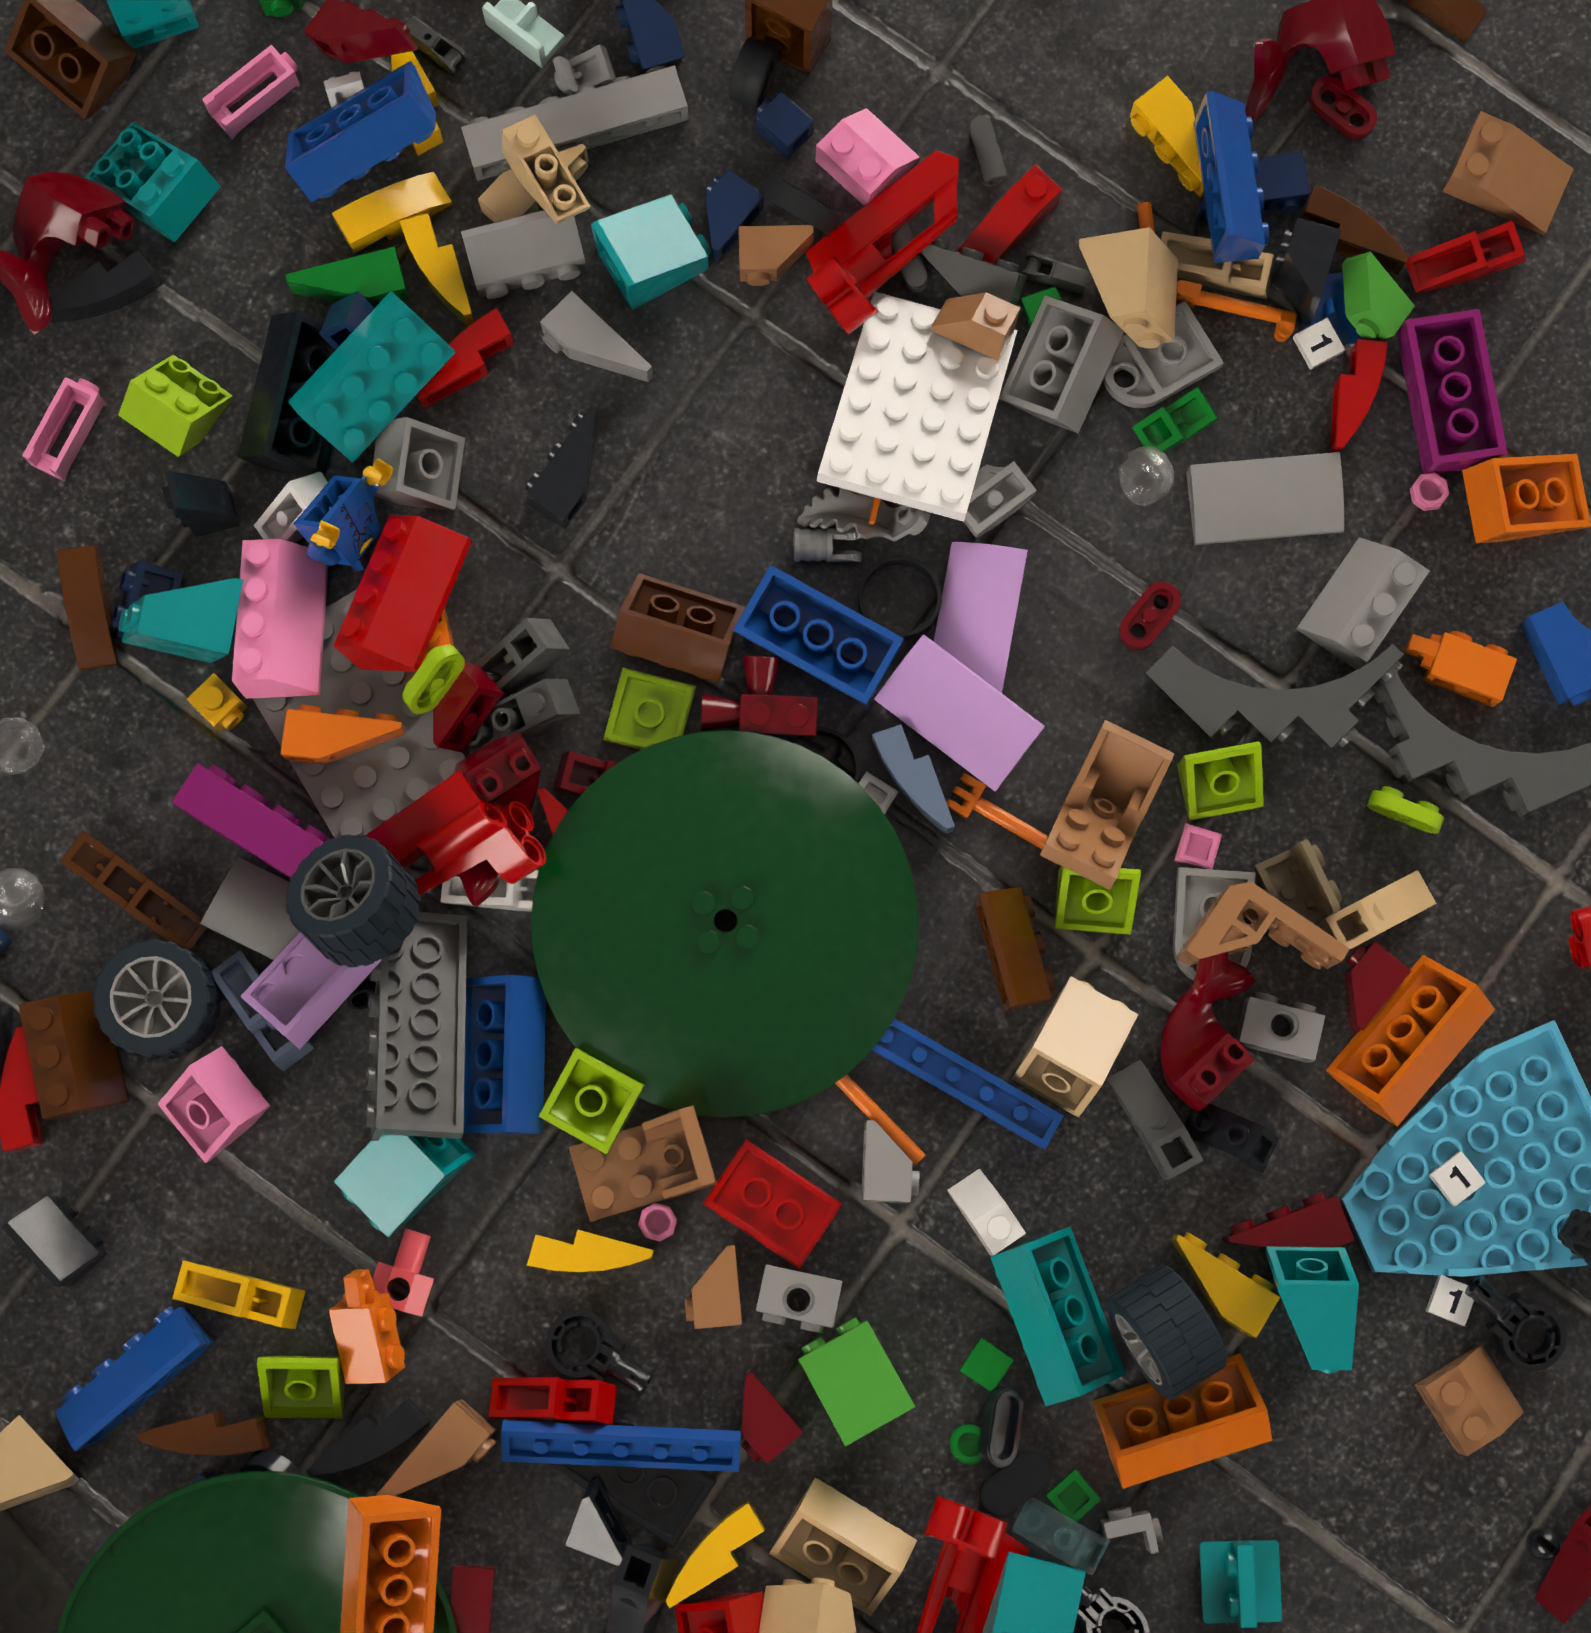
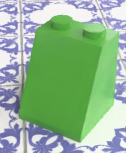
M856 1317L837 1327L836 1330L839 1335L826 1343L821 1336L803 1346L804 1355L798 1358L845 1446L915 1408L867 1320L859 1323Z

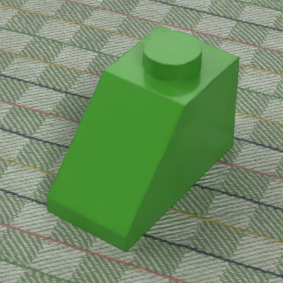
M1371 251L1345 259L1342 263L1346 318L1365 340L1379 341L1393 337L1415 305Z

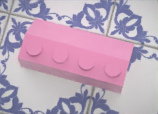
M283 539L243 540L240 579L243 580L237 609L232 682L245 699L320 695L328 565L309 558L306 553V546Z

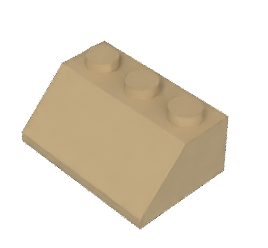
M815 1477L769 1554L811 1580L812 1578H826L835 1581L836 1588L851 1593L852 1606L871 1617L901 1575L917 1540Z

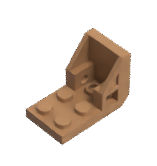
M1105 720L1066 796L1040 856L1110 890L1118 876L1132 839L1168 770L1174 753Z
M1253 882L1231 885L1216 897L1176 956V959L1189 967L1199 964L1200 959L1228 952L1229 956L1248 950L1251 945L1259 943L1267 929L1270 930L1268 936L1284 947H1288L1291 944L1302 952L1300 957L1316 969H1321L1322 966L1328 969L1342 962L1350 948ZM1243 916L1249 919L1250 924L1244 921Z
M693 1105L649 1120L640 1126L621 1131L608 1154L599 1151L585 1142L569 1147L590 1222L717 1184Z

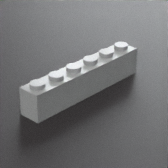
M674 65L667 68L665 66H656L647 70L645 74L633 78L621 76L612 80L610 84L598 88L594 86L583 87L577 90L574 95L567 97H548L543 99L539 105L529 108L514 107L505 111L503 115L494 118L479 117L471 120L468 125L461 127L476 179L480 181L500 175L511 169L501 152L502 129L535 114L558 152L583 144L587 149L684 122L689 120L688 105Z

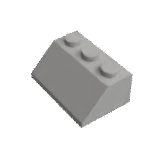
M543 210L461 231L479 298L486 296L488 299H496L508 294L509 290L523 287L525 290L535 289L542 286L544 281L559 278V280H570L578 277L580 272L587 271L574 216L556 224Z
M1044 296L999 399L1046 422L1079 434L1124 331L1102 314Z
M1359 537L1296 630L1357 670L1370 660L1430 570L1398 549Z

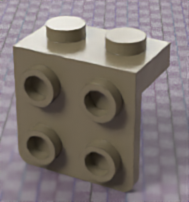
M1307 839L1300 841L1290 850L1253 866L1264 891L1313 924L1340 910L1341 893L1333 880L1328 881L1322 869V866H1325V861L1320 849L1315 844L1311 846Z

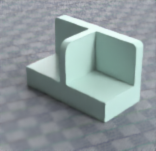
M500 0L495 7L488 2L482 7L485 24L541 68L544 67L565 42L564 35L538 15L537 7L532 2L524 5L519 0Z

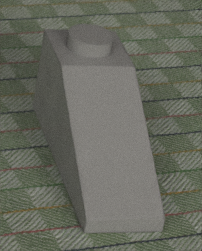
M573 291L540 321L544 334L542 340L555 353L561 350L570 359L645 382H649L654 378L652 366Z

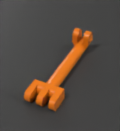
M1185 280L1177 282L1176 306L1186 301L1191 310L1194 305H1199L1276 323L1274 337L1278 342H1285L1294 332L1296 312L1202 291V284Z
M966 773L962 774L959 780L972 789L970 792H967L955 786L952 794L964 802L961 806L957 802L948 799L946 803L950 811L967 820L972 810H975L1041 850L1043 849L1048 838L1046 834L981 797L987 785Z

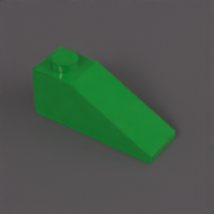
M395 247L285 274L293 294L337 302L359 291L374 308L390 291L403 302L410 300Z

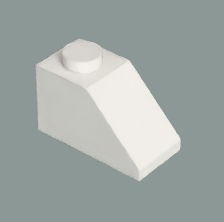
M321 472L289 481L254 524L262 538L283 539L293 543L302 539L303 535L295 527L294 522L325 487L328 481Z
M980 1169L947 1190L990 1255L997 1254L1026 1234L1006 1202Z

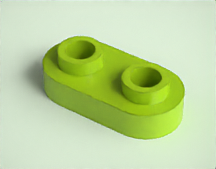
M442 645L433 648L428 653L425 661L406 684L402 694L403 701L413 713L424 714L434 709L455 682L465 665V660L458 650L452 645Z
M1382 786L1381 791H1372L1367 803L1369 809L1421 831L1433 834L1439 833L1444 817L1438 813L1440 808L1436 805L1420 800L1417 804L1403 799L1404 794L1401 791L1387 786Z

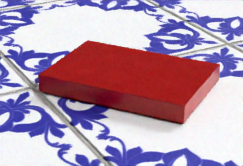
M745 1139L717 1181V1184H715L703 1202L709 1209L799 1270L843 1206L841 1202L747 1139Z

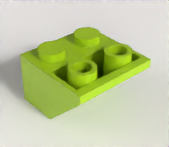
M171 355L130 381L118 416L177 457H180L202 441L229 405L233 395L221 388L215 381L208 379L192 368L186 361Z

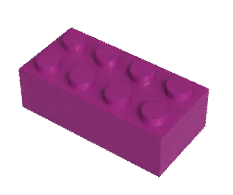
M1480 309L1405 320L1396 335L1423 474L1432 472L1443 474L1462 471L1493 458H1504L1508 452Z
M197 763L172 803L186 814L291 879L300 862L316 847L330 840L327 835L311 825H308L306 830L300 828L302 822L281 806L276 804L274 809L271 810L268 808L270 802L246 784L241 789L236 788L238 781L214 764H211L206 769Z

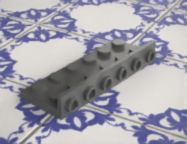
M419 912L418 919L413 925L414 928L410 935L405 938L403 944L384 958L369 974V981H376L375 994H370L368 1002V1017H374V1030L368 1031L367 1054H373V1067H367L365 1083L366 1090L372 1091V1104H366L364 1127L371 1128V1141H379L382 1134L461 1139L463 1136L467 916Z

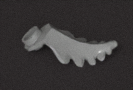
M827 488L823 491L824 499L816 495L812 499V506L809 504L805 506L804 512L797 519V523L803 527L810 525L812 528L817 527L821 523L820 527L824 529L836 524V529L840 532H846L855 528L857 535L863 539L884 537L895 542L908 534L917 535L922 532L929 522L930 512L905 505L893 508L881 499L875 523L870 525L868 522L873 501L872 496L861 493L856 494L853 491L842 488L839 490V495L836 496L831 488Z

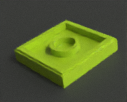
M623 667L603 741L640 751L650 745L683 736L695 696L696 686Z

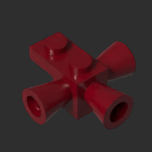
M743 656L749 694H741V702L703 693L701 731L740 725L739 731L752 732L767 736L778 734L816 736L818 697L772 695L781 658Z

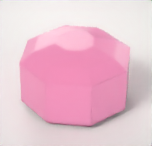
M1436 472L1421 474L1410 488L1412 503L1423 511L1439 509L1449 495L1447 480Z
M654 1203L642 1210L638 1225L645 1238L661 1242L674 1234L677 1218L671 1207Z

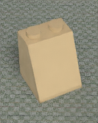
M1147 227L1079 239L1080 250L1110 318L1139 347L1152 349L1159 347L1162 343L1174 342L1178 258L1152 229Z
M1071 976L1055 1000L1014 1073L1012 1080L1079 1118L1103 1085L1138 1014L1131 1011L1124 1003L1112 1000L1096 991L1089 983L1079 981Z
M20 1415L0 1432V1511L73 1486L80 1480Z
M812 1578L811 1584L794 1579H784L782 1585L766 1586L759 1633H856L851 1593L836 1588L835 1581L826 1578Z

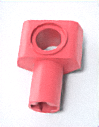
M405 1228L394 1265L378 1262L372 1279L375 1290L379 1294L389 1293L393 1309L421 1317L423 1316L434 1278L420 1274L431 1236ZM397 1278L405 1279L410 1286V1292L404 1300H397L391 1294V1284Z

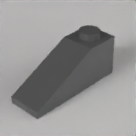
M526 618L479 659L475 665H479L504 692L500 698L502 699L545 672L570 649L551 619Z

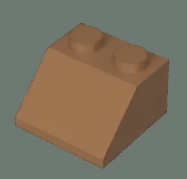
M1482 1344L1477 1345L1415 1384V1387L1456 1453L1469 1456L1501 1436L1524 1413Z

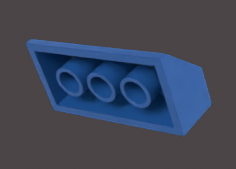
M411 61L407 62L288 134L285 169L311 202L322 196L323 198L332 196L345 182L352 178L358 180L364 177L374 165L383 160L385 162L393 160L406 146L413 142L421 143L432 135L436 127V112Z
M1215 91L1206 92L1193 123L1214 263L1259 259L1265 245L1269 244V228L1267 222L1262 223L1260 212L1264 207V194L1262 187H1257L1255 174H1258L1259 169L1258 155L1256 151L1251 152L1250 139L1253 138V121L1251 116H1246L1243 102Z
M772 565L769 566L733 629V632L865 705L868 704L885 679L902 649L904 638Z
M500 975L466 978L463 1134H543V1119L538 1116L543 1109L547 999L539 977Z
M170 1306L153 1320L156 1327L145 1336L141 1332L133 1336L122 1346L125 1350L123 1355L114 1362L111 1358L105 1360L92 1371L91 1374L94 1376V1379L84 1388L80 1384L76 1385L60 1399L64 1405L56 1410L55 1414L74 1451L95 1446L216 1343L187 1307H178L174 1310Z

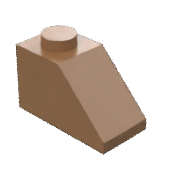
M739 226L740 282H747L752 286L768 285L770 281H778L813 245V226Z
M987 292L949 298L945 301L935 319L931 331L999 361L1014 333L1020 307Z
M735 1245L726 1246L691 1289L692 1297L685 1298L686 1320L694 1321L695 1329L742 1325Z

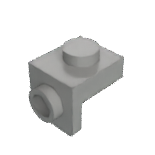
M600 44L570 60L561 56L553 59L556 70L554 73L555 82L558 88L568 95H574L577 90L587 86H594L595 88L605 86L616 79L607 48Z
M1122 1507L1107 1511L1109 1518L1100 1519L1102 1534L1106 1539L1142 1532L1146 1550L1150 1554L1159 1553L1157 1542L1163 1541L1158 1518L1151 1519V1514L1147 1510L1132 1512L1131 1507Z

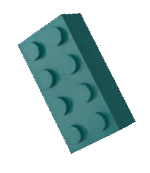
M390 291L294 394L288 403L302 419L353 463L456 352L401 299Z

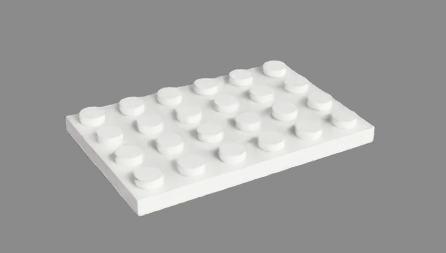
M874 292L871 304L877 308L878 312L864 322L818 471L817 482L964 522L1017 330H1014L1008 345L998 361L931 331V327L941 309Z

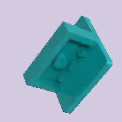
M1276 1540L1202 1541L1199 1543L1201 1610L1204 1623H1236L1241 1628H1257V1622H1280L1282 1620L1279 1543Z

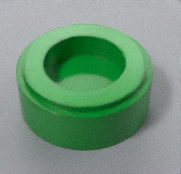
M963 1424L952 1432L949 1439V1448L952 1455L959 1462L971 1465L982 1460L979 1453L981 1428L974 1424Z

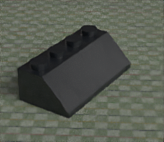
M298 311L271 316L238 458L271 471L301 477L321 472L325 477L332 444L302 419L288 403L294 394L335 352V349L319 334L323 326L322 322Z

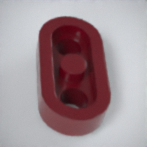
M1323 77L1314 84L1309 95V103L1315 113L1349 139L1361 140L1370 135L1377 122V113L1368 101L1353 89L1344 91L1342 80L1336 77ZM1325 95L1330 96L1333 99V103L1327 104L1323 102L1321 97ZM1356 118L1360 120L1362 126H1353L1350 119Z
M1163 581L1151 584L1123 618L1119 626V638L1127 648L1140 651L1151 646L1177 613L1181 604V596L1174 585ZM1163 598L1167 604L1166 608H1157L1154 605V599ZM1135 626L1142 628L1144 636L1141 638L1134 637L1131 634V628Z

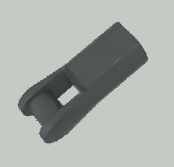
M412 16L406 23L410 29L409 36L418 45L417 49L431 58L449 74L454 75L456 72L455 66L459 61L467 59V53L459 45L442 36L416 16ZM443 47L449 50L444 57L438 54Z
M977 116L970 124L971 139L985 187L997 186L1007 181V173L991 120L986 116Z
M908 223L893 234L891 246L894 254L914 239ZM919 253L901 269L906 286L912 293H921L928 286L927 271Z
M1026 252L1025 259L1027 263L1025 269L1020 270V273L1027 275L1026 281L1052 287L1056 286L1058 289L1083 295L1090 273L1089 270L1054 260L1037 252ZM1041 266L1052 269L1050 276L1039 273Z

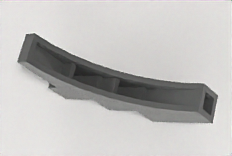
M1392 644L1369 664L1342 678L1313 687L1285 690L1250 687L1223 679L1193 663L1174 646L1146 674L1211 738L1216 733L1223 737L1238 722L1233 716L1239 711L1270 742L1276 737L1283 742L1298 727L1293 721L1299 716L1330 748L1336 743L1343 748L1359 732L1354 727L1359 720L1349 709L1353 705L1357 709H1361L1375 695L1370 688L1380 678L1388 682L1403 667L1398 660L1404 654Z
M1397 673L1388 682L1380 678L1370 688L1375 693L1373 697L1376 702L1382 703L1388 714L1386 724L1394 738L1399 737L1400 743L1389 750L1391 757L1388 758V762L1395 777H1401L1404 785L1446 767L1448 771L1446 781L1450 790L1455 795L1459 794L1461 801H1464L1503 783L1506 789L1503 791L1504 799L1512 811L1516 810L1519 818L1591 786V742L1569 750L1538 754L1504 751L1479 744L1450 730L1420 705L1406 689Z

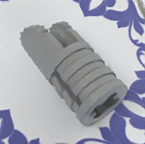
M794 528V562H810V560L861 562L862 552L856 550L832 551V539L856 540L861 537L857 535L855 528L846 532H840L836 528H826V530H800L799 528Z

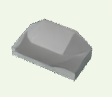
M1014 461L1006 467H994L986 464L978 470L964 523L975 538H978L1019 510L1036 494L1037 490Z

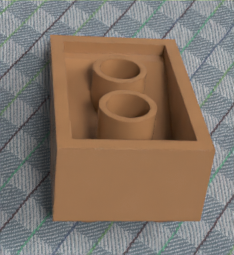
M1480 111L1470 127L1442 192L1509 221L1513 220L1514 223L1544 236L1574 169L1516 126Z
M463 1399L454 1402L376 1496H396L458 1469L472 1460L478 1463L496 1444V1441L491 1437L497 1429Z

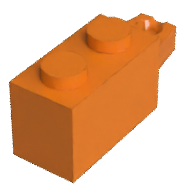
M1458 631L1445 632L1441 636L1432 634L1430 639L1412 634L1408 638L1404 653L1422 660L1420 667L1426 669L1423 682L1490 707H1495L1503 700L1517 658L1507 655L1508 651L1492 644H1487L1484 647L1472 642L1471 636Z
M355 1269L343 1278L345 1287L343 1300L329 1309L345 1384L386 1383L405 1368V1353L400 1345L396 1327V1313L392 1308L389 1293L379 1294L375 1290L369 1269Z

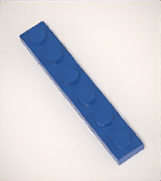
M895 1018L880 1041L871 1050L1043 1150L1046 1149L1064 1117L1059 1112Z
M503 1420L501 1429V1461L739 1472L741 1431Z

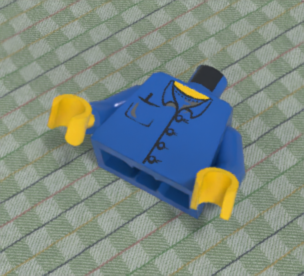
M377 458L373 467L368 466L363 470L361 479L336 475L331 478L294 522L295 527L309 543L306 550L309 558L328 566L335 564L352 566L355 571L367 568L372 557L367 548L380 534L381 529L375 513L374 494L379 486H384L393 474L392 466Z

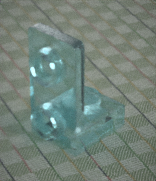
M1034 1497L1026 1501L1012 1528L1016 1534L1074 1568L1083 1570L1092 1576L1111 1541Z

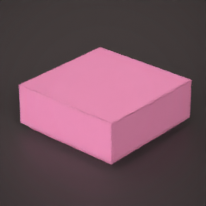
M1185 823L1174 861L1199 869H1213L1222 834Z

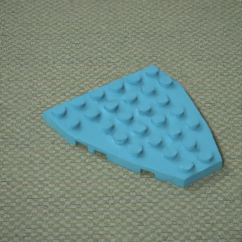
M1555 1020L1481 1051L1390 1136L1340 1198L1342 1207L1372 1272L1465 1277L1588 1265L1583 1258L1573 1254L1571 1249L1565 1247L1561 1243L1562 1241L1557 1238L1572 1210L1579 1209L1580 1211L1584 1210L1591 1213V1096ZM1462 1151L1486 1183L1457 1206L1453 1207L1428 1175L1456 1153Z

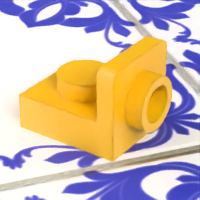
M215 673L187 698L189 703L219 733L225 729L231 730L237 726L244 718L243 711L247 708L243 701Z

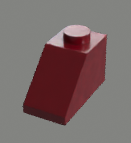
M465 662L460 675L439 704L433 709V743L438 748L463 753L504 694L479 665Z
M1376 941L1367 945L1366 948L1360 944L1346 961L1351 965L1344 973L1350 1029L1355 1033L1366 1028L1411 973L1410 969Z
M750 1371L745 1375L741 1435L746 1440L741 1443V1446L755 1462L762 1458L768 1464L803 1433V1430L757 1376Z

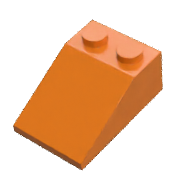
M1577 454L1493 458L1462 470L1476 544L1510 541L1591 527Z

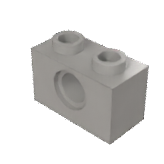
M1256 992L1255 998L1248 997L1244 999L1235 1039L1243 1047L1305 1063H1311L1316 1060L1325 1015L1315 1013V1006L1293 1002V1006L1290 1007L1278 1004L1279 998L1259 992ZM1275 1016L1283 1017L1289 1024V1031L1285 1037L1276 1035L1271 1028V1022Z
M766 1264L756 1311L763 1313V1321L785 1325L786 1318L802 1321L800 1329L823 1334L825 1326L833 1328L843 1281ZM795 1288L806 1290L810 1297L808 1307L802 1311H794L787 1304V1295Z

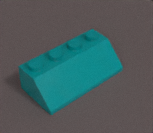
M1071 1226L990 1256L1045 1406L1080 1397L1126 1375Z

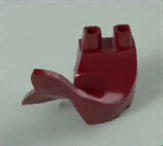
M1311 0L1285 10L1279 23L1277 41L1263 38L1255 43L1254 81L1245 112L1246 116H1251L1253 123L1265 113L1283 78L1289 60L1304 47L1316 48L1323 55L1330 74L1340 72L1344 91L1391 78L1386 58L1394 56L1395 51L1387 20L1375 0Z
M45 172L27 177L19 198L13 225V240L19 257L0 250V281L13 294L26 325L34 335L44 330L51 321L52 309L47 277L52 260L66 242L74 246L88 243L98 249L106 246L111 235L120 241L128 240L132 237L136 222L133 217L124 212L126 201L100 184L70 173Z
M520 733L503 736L481 747L455 765L456 772L459 771L464 774L483 801L503 806L512 801H518L525 805L531 813L538 789L541 766ZM487 859L457 875L462 881L469 901L476 907L483 903L499 884V874Z
M1228 952L1199 960L1193 985L1170 1012L1161 1037V1066L1164 1080L1171 1092L1180 1101L1197 1112L1206 1107L1254 1061V1058L1238 1040L1234 1039L1218 1022L1211 1006L1215 1000L1236 996L1248 990L1256 982L1252 973L1247 968L1229 960Z

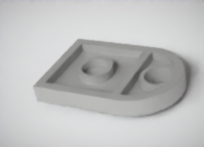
M1184 301L1176 306L1174 342L1162 343L1157 348L1148 349L1139 347L1127 334L1123 335L1105 373L1103 382L1109 394L1119 403L1132 408H1147L1162 402L1222 368L1224 362L1187 302ZM1121 370L1128 371L1134 378V384L1127 388L1120 387L1114 381V374Z
M1177 868L1173 952L1180 970L1191 980L1194 981L1198 964L1188 967L1176 959V956L1216 897L1231 885L1248 882L1255 884L1256 872ZM1243 916L1244 921L1250 924L1249 919ZM1252 945L1246 951L1229 955V960L1246 968L1251 957Z

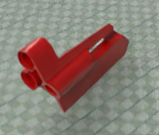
M936 150L805 252L814 272L806 278L807 282L848 335L878 312L877 308L868 300V297L957 221L959 158ZM934 202L935 223L893 254L891 246L893 234Z
M459 771L366 834L368 838H374L379 841L404 868L423 855L427 857L432 869L415 880L419 888V895L486 859L499 876L510 884L517 883L546 863V854L542 845L529 834L534 828V821L527 807L518 801H512L506 806L483 801L464 774Z
M937 1496L923 1535L931 1536L944 1542L917 1633H932L945 1597L950 1598L954 1602L959 1613L953 1633H982L1008 1551L1027 1556L1029 1548L1005 1532L1008 1525L1007 1522L973 1510L967 1505Z

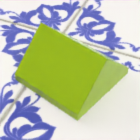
M1259 741L1184 755L1177 763L1189 821L1264 807L1262 750Z
M1061 866L1058 870L1055 929L1131 935L1141 870L1120 868L1118 876L1109 890Z
M576 1047L538 1117L599 1151L608 1154L632 1115L644 1085Z
M267 1355L258 1357L257 1368L265 1418L343 1419L345 1380L339 1356Z

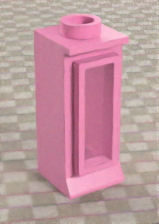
M271 44L202 100L208 113L233 140L239 131L295 87H300L296 76L299 68L286 52L280 55ZM272 74L277 77L275 81L233 114L229 111V108Z
M66 377L64 378L22 455L31 466L65 482L68 471L103 406L107 405L98 393L100 389L96 385L82 378H79L78 382ZM75 404L83 406L84 409L58 457L49 455Z

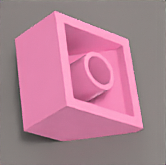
M867 108L842 119L816 145V162L863 206L904 176L920 159L911 148Z
M222 1046L189 1065L158 1102L159 1107L205 1163L212 1160L253 1126L270 1107L262 1093L252 1084L239 1068L237 1062L230 1057Z

